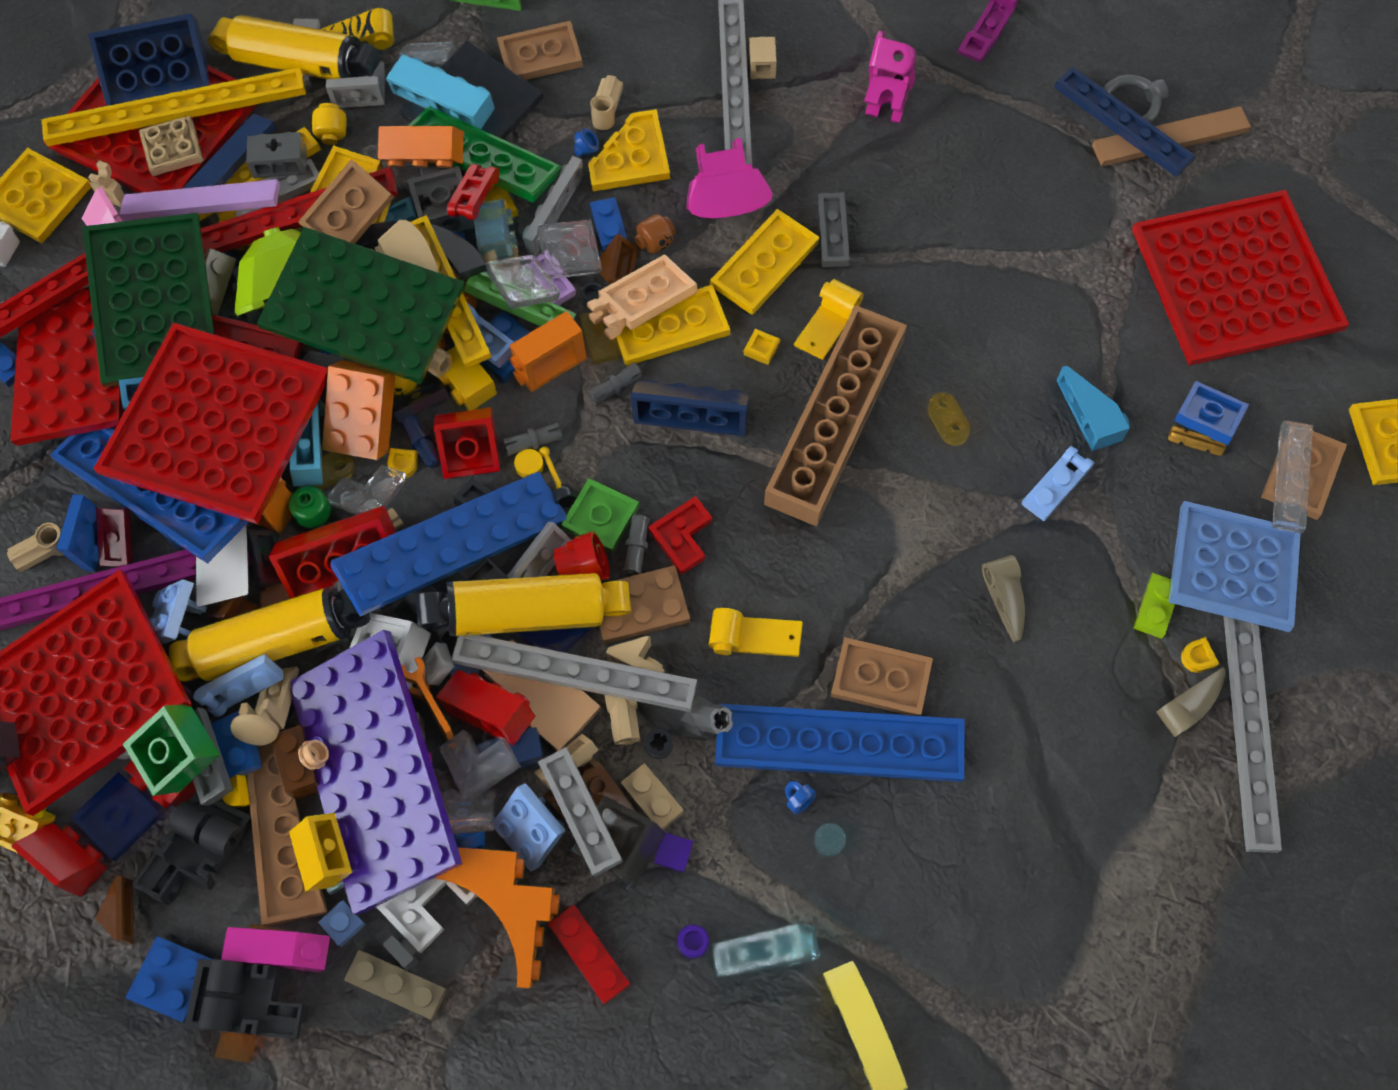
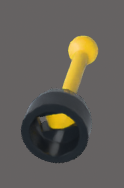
M546 446L541 447L539 453L545 459L556 484L552 492L555 504L559 503L562 508L573 505L577 499L574 489L568 484L561 483L550 459L549 448Z

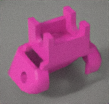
M880 30L876 35L869 63V87L864 100L868 105L865 114L878 117L881 107L889 103L893 110L891 121L900 124L909 92L915 84L916 50L905 43L886 39V33ZM896 54H901L903 59L897 62L893 57Z
M736 138L732 141L733 149L705 153L704 144L698 145L695 148L699 173L689 183L686 210H689L691 214L711 219L731 217L755 211L765 206L771 200L773 193L758 168L753 169L751 164H745L741 138Z

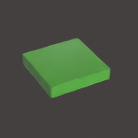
M588 478L566 515V520L562 522L561 528L574 536L595 531L604 549L613 554L632 521V516L636 514L640 507L639 501Z

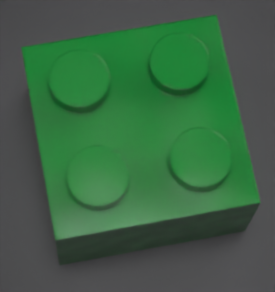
M187 705L163 706L123 743L153 796L180 792L220 756L193 708Z

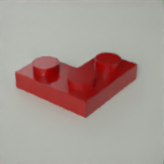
M695 496L648 526L649 533L681 575L705 560V554L691 536L712 523V516Z

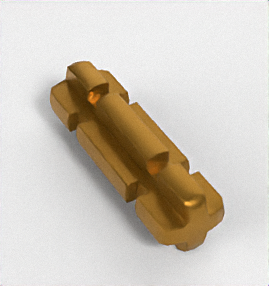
M1173 425L1170 429L1169 441L1178 444L1181 441L1184 442L1183 445L1205 452L1208 449L1211 454L1221 456L1226 449L1225 444L1191 429L1184 431V427Z

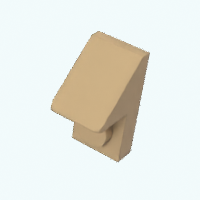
M650 636L608 647L606 651L608 662L665 673V670L662 669V664L655 659L649 657L646 660L643 659L651 646Z

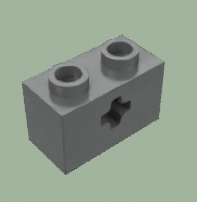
M301 132L247 136L246 163L253 177L266 178L307 174V147Z

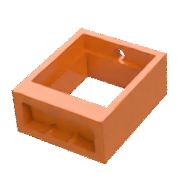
M567 311L510 345L512 357L509 359L515 369L513 374L521 386L526 385L531 393L587 359L583 332Z

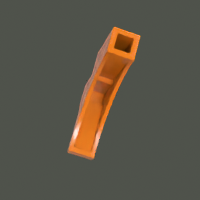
M458 848L462 865L436 877V879L452 882L468 889L486 902L503 923L514 949L517 966V987L531 988L534 980L539 981L541 972V960H536L537 947L543 946L544 927H539V921H552L553 914L558 915L560 895H555L554 887L517 885L518 878L523 879L525 860L520 859V852Z

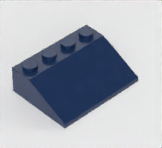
M191 13L88 33L106 106L210 85L205 46L199 22Z

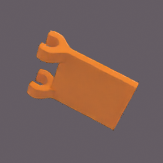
M420 657L414 659L418 666L417 671L410 673L404 665L401 666L405 680L418 686V689L412 686L409 693L412 697L425 702L451 750L457 748L453 733L430 693L431 685L428 684L425 675L426 668L424 662Z

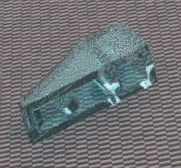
M795 924L712 944L717 977L791 966L821 959L815 926Z

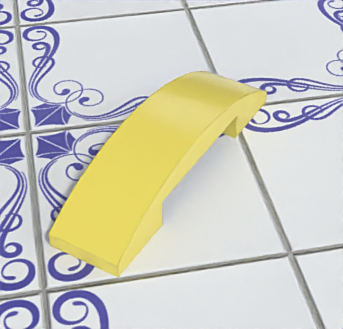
M850 961L823 973L835 1004L839 1007L864 1066L863 1070L871 1089L904 1090L908 1088L885 1027L854 962Z

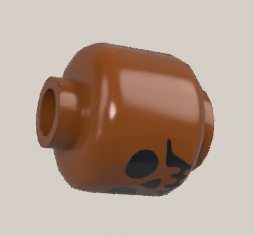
M654 214L637 224V235L634 238L641 250L646 249L649 253L656 254L673 244L676 230L667 216L663 217L660 214Z

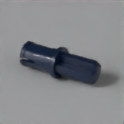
M412 415L405 418L401 426L411 440L412 449L418 451L426 467H436L440 463V457L431 442V435L426 434L417 416Z

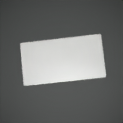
M246 525L208 564L196 557L197 607L248 594Z

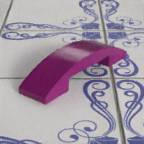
M990 0L973 30H969L957 53L981 63L1000 37L1019 0Z

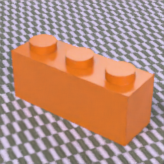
M379 126L378 159L387 162L388 167L404 168V164H412V167L428 168V164H436V167L453 168V164H463L464 131L453 126Z

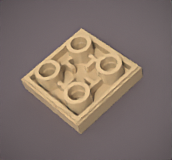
M191 116L139 130L149 171L152 176L204 162Z

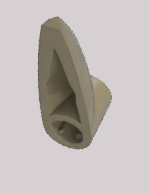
M1009 555L984 563L982 565V574L999 615L1014 643L1022 639L1025 623V603L1020 583V567L1016 558L1013 555Z
M1223 667L1156 712L1174 737H1177L1196 724L1213 706L1225 680L1226 672Z

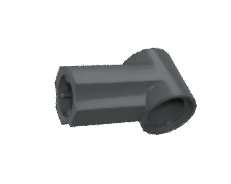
M701 696L695 697L691 712H685L679 720L682 726L700 737L705 732L714 734L728 732L733 725L732 712L727 707L712 704Z

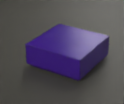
M663 832L654 864L685 873L694 842Z

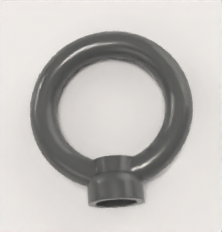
M1122 75L1113 78L1103 87L1110 94L1115 89L1125 85H1134L1145 90V96L1151 102V107L1142 117L1150 123L1159 115L1162 100L1168 98V88L1163 79L1151 82L1138 75Z

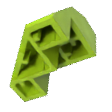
M279 227L264 231L265 237L252 243L239 262L235 302L236 316L265 307L301 232L294 229L280 231Z

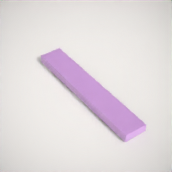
M275 179L125 194L119 215L123 221L189 213L201 214L277 206L281 185Z

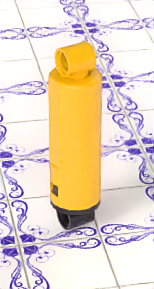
M244 15L236 16L233 20L230 18L219 19L208 37L209 45L216 52L223 55L229 54L231 59L238 63L280 71L300 67L303 75L323 79L372 76L382 59L377 48L367 43L361 44L360 39L353 35Z
M596 573L446 582V593L427 592L416 596L418 627L440 628L448 626L449 636L597 627L602 624L603 616H622L631 613L629 583L627 581H610L601 584V579Z
M330 586L192 630L187 640L176 641L169 646V660L180 681H192L198 677L205 681H211L263 654L272 661L347 638L350 636L351 628L363 627L370 622V612L360 617L345 590L341 589L338 591L334 586Z

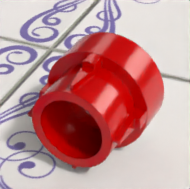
M595 531L576 536L574 540L568 541L566 545L554 549V561L559 575L596 573L601 581L610 578L607 555Z

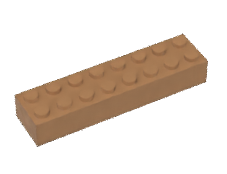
M854 306L765 490L764 505L818 526L904 342L906 324L859 306Z

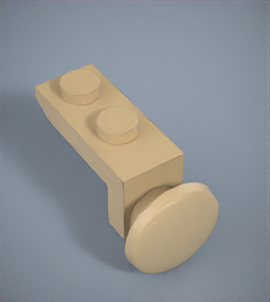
M297 666L282 669L283 680L260 691L255 711L248 703H241L239 716L235 717L231 722V732L237 739L251 745H267L277 738L279 730H283L292 700L290 682L298 677L299 669Z

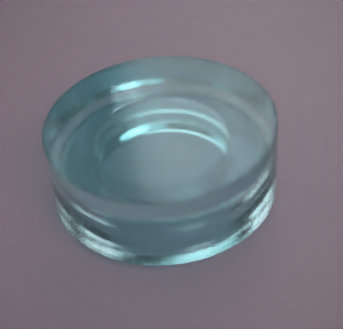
M832 823L820 826L814 836L816 850L827 857H833L841 853L846 843V836L842 828Z

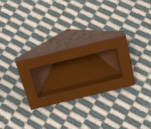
M618 234L610 242L594 265V268L608 283L612 284L634 272L638 246Z
M120 875L114 877L95 919L115 941L128 946L134 945L133 881Z

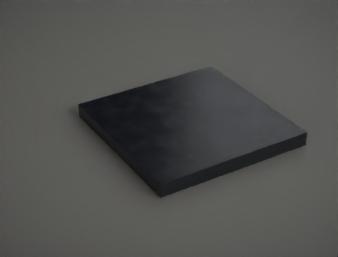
M466 41L441 67L446 74L455 78L457 76L461 77L467 83L475 87L481 86L489 91L495 109L481 130L503 140L544 98L540 90L469 41ZM408 101L399 112L403 118L411 123L426 108Z

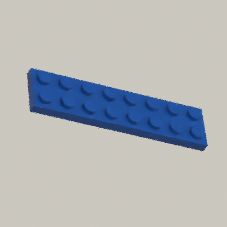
M112 428L71 435L50 454L57 463L122 507L128 508L131 513L207 564L249 522L97 474L93 468L114 432Z
M538 471L331 561L330 566L361 617L483 561L486 557L495 556L538 536L547 522H554L557 526H560L566 520V514L559 503L555 504L552 491Z
M719 704L727 707L732 712L733 725L728 732L717 734L715 766L952 782L964 781L965 719Z

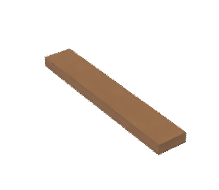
M1240 106L1155 127L1181 146L1188 147L1248 133L1251 125ZM1119 135L1094 140L1092 145L1101 167L1147 156Z

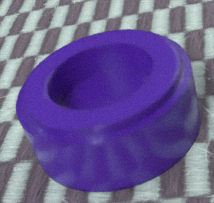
M688 925L678 935V948L687 958H700L708 951L710 944L709 935L699 925Z

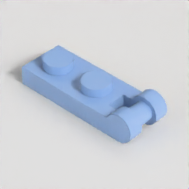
M1072 445L1021 503V505L1042 521H1045L1095 464L1088 457L1085 459L1079 455V450ZM1070 462L1078 468L1075 473L1066 467Z
M263 654L201 686L194 693L193 699L201 706L206 705L208 712L214 717H219L226 712L227 708L283 680V670L268 656Z

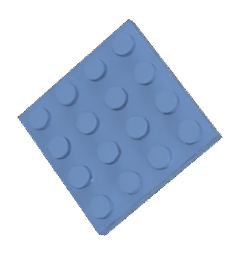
M1183 501L1179 513L1169 603L1290 632L1295 622L1301 529Z

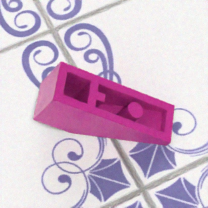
M227 927L221 960L320 973L325 970L330 936Z

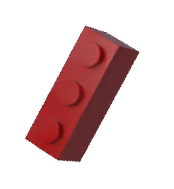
M458 669L436 696L449 715L512 745H515L536 717L529 706L530 701L519 692L512 694L499 683L493 682L490 684L474 672L468 674Z

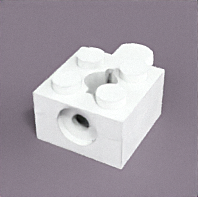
M370 612V622L363 627L357 628L350 648L382 630L391 631L401 666L404 665L410 673L417 671L418 666L414 659L417 657L422 659L431 633L423 628H419L414 622ZM406 681L408 689L410 690L413 683Z

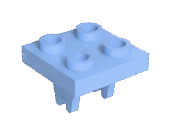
M182 579L159 590L154 597L152 606L155 607L153 617L149 618L162 645L174 641L176 638L187 640L191 631L180 627L185 611L198 615L206 612V606L197 607V602L189 599L194 585L192 582Z
M525 783L516 788L492 823V826L514 852H520V859L525 860V866L531 872L540 867L566 831L563 828L566 824L563 820L557 821L545 807L544 803L546 800L542 796L538 798Z

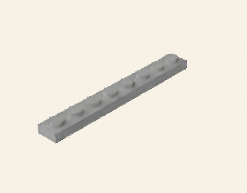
M718 0L725 150L733 149L732 141L736 138H741L745 164L752 165L744 1Z
M1224 616L1246 852L1278 853L1282 851L1259 625Z
M480 635L458 636L451 659L454 664L686 712H691L698 684L696 679Z

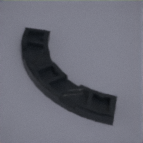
M398 221L371 224L358 239L357 245L375 250V247L379 245L378 239ZM431 224L449 264L458 273L461 280L487 271L486 264L481 255L469 242L454 232Z

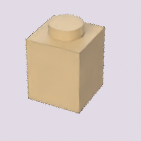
M750 37V79L776 78L775 37Z

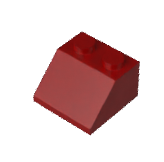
M492 407L435 415L433 426L444 479L500 471L497 434Z
M51 823L15 841L11 846L54 886L79 897H82L108 868L100 860L103 854L91 844H88L86 847L78 840L82 836L69 825L62 828Z

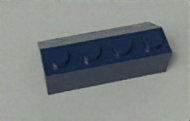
M655 380L637 381L631 392L633 421L635 424L745 436L749 410V393H743L735 389L729 391L716 390L709 386L701 388L689 387L682 383H675L673 385L663 384Z

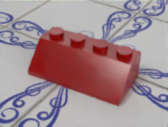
M381 506L276 542L269 558L290 599L330 586H334L340 591L344 588L330 566L331 561L397 532L385 506Z

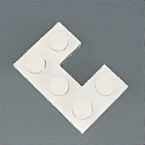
M434 878L377 906V908L417 951L422 953L444 931V928L423 907L446 884L467 906L478 897L476 894L455 883Z

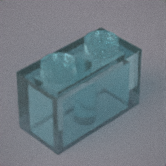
M504 199L483 202L479 208L478 218L474 220L479 254L482 257L484 253L495 250L498 261L514 259L513 248L518 246L515 231L510 232L509 229L510 225H514L511 209L505 208Z

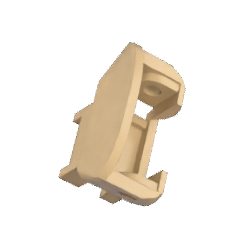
M399 220L378 239L379 245L375 247V251L438 272L435 259L420 231L407 220Z

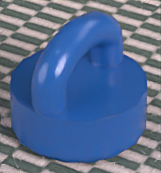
M583 128L575 134L574 153L576 156H591L599 150L598 137L592 130Z
M790 781L785 787V795L788 800L787 807L795 815L807 809L816 798V792L808 784L802 786L798 781Z
M469 822L459 825L453 831L458 848L485 849L486 836L483 825Z

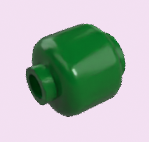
M303 486L295 490L289 500V510L296 521L303 527H319L329 519L331 513L330 503L323 491L317 487Z

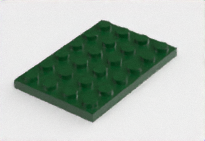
M198 213L82 226L100 382L103 387L120 385L119 380L144 377L173 323L215 335Z
M303 227L257 324L259 328L422 384L465 286L464 281Z

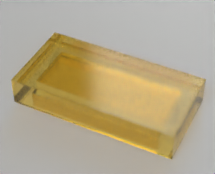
M592 312L579 315L594 365L620 359V352L615 338L610 340L605 335L604 330L608 327L603 323V320L595 325L589 319V314Z

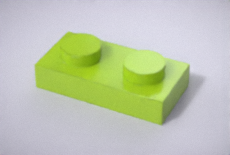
M1152 573L1141 602L1134 629L1161 639L1165 636L1175 604L1169 603L1171 579Z

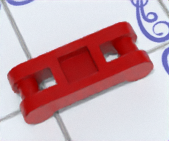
M471 164L448 203V216L459 217L462 215L466 219L476 220L479 215V208L492 185L497 184L499 180V169L497 167L485 169L481 165Z

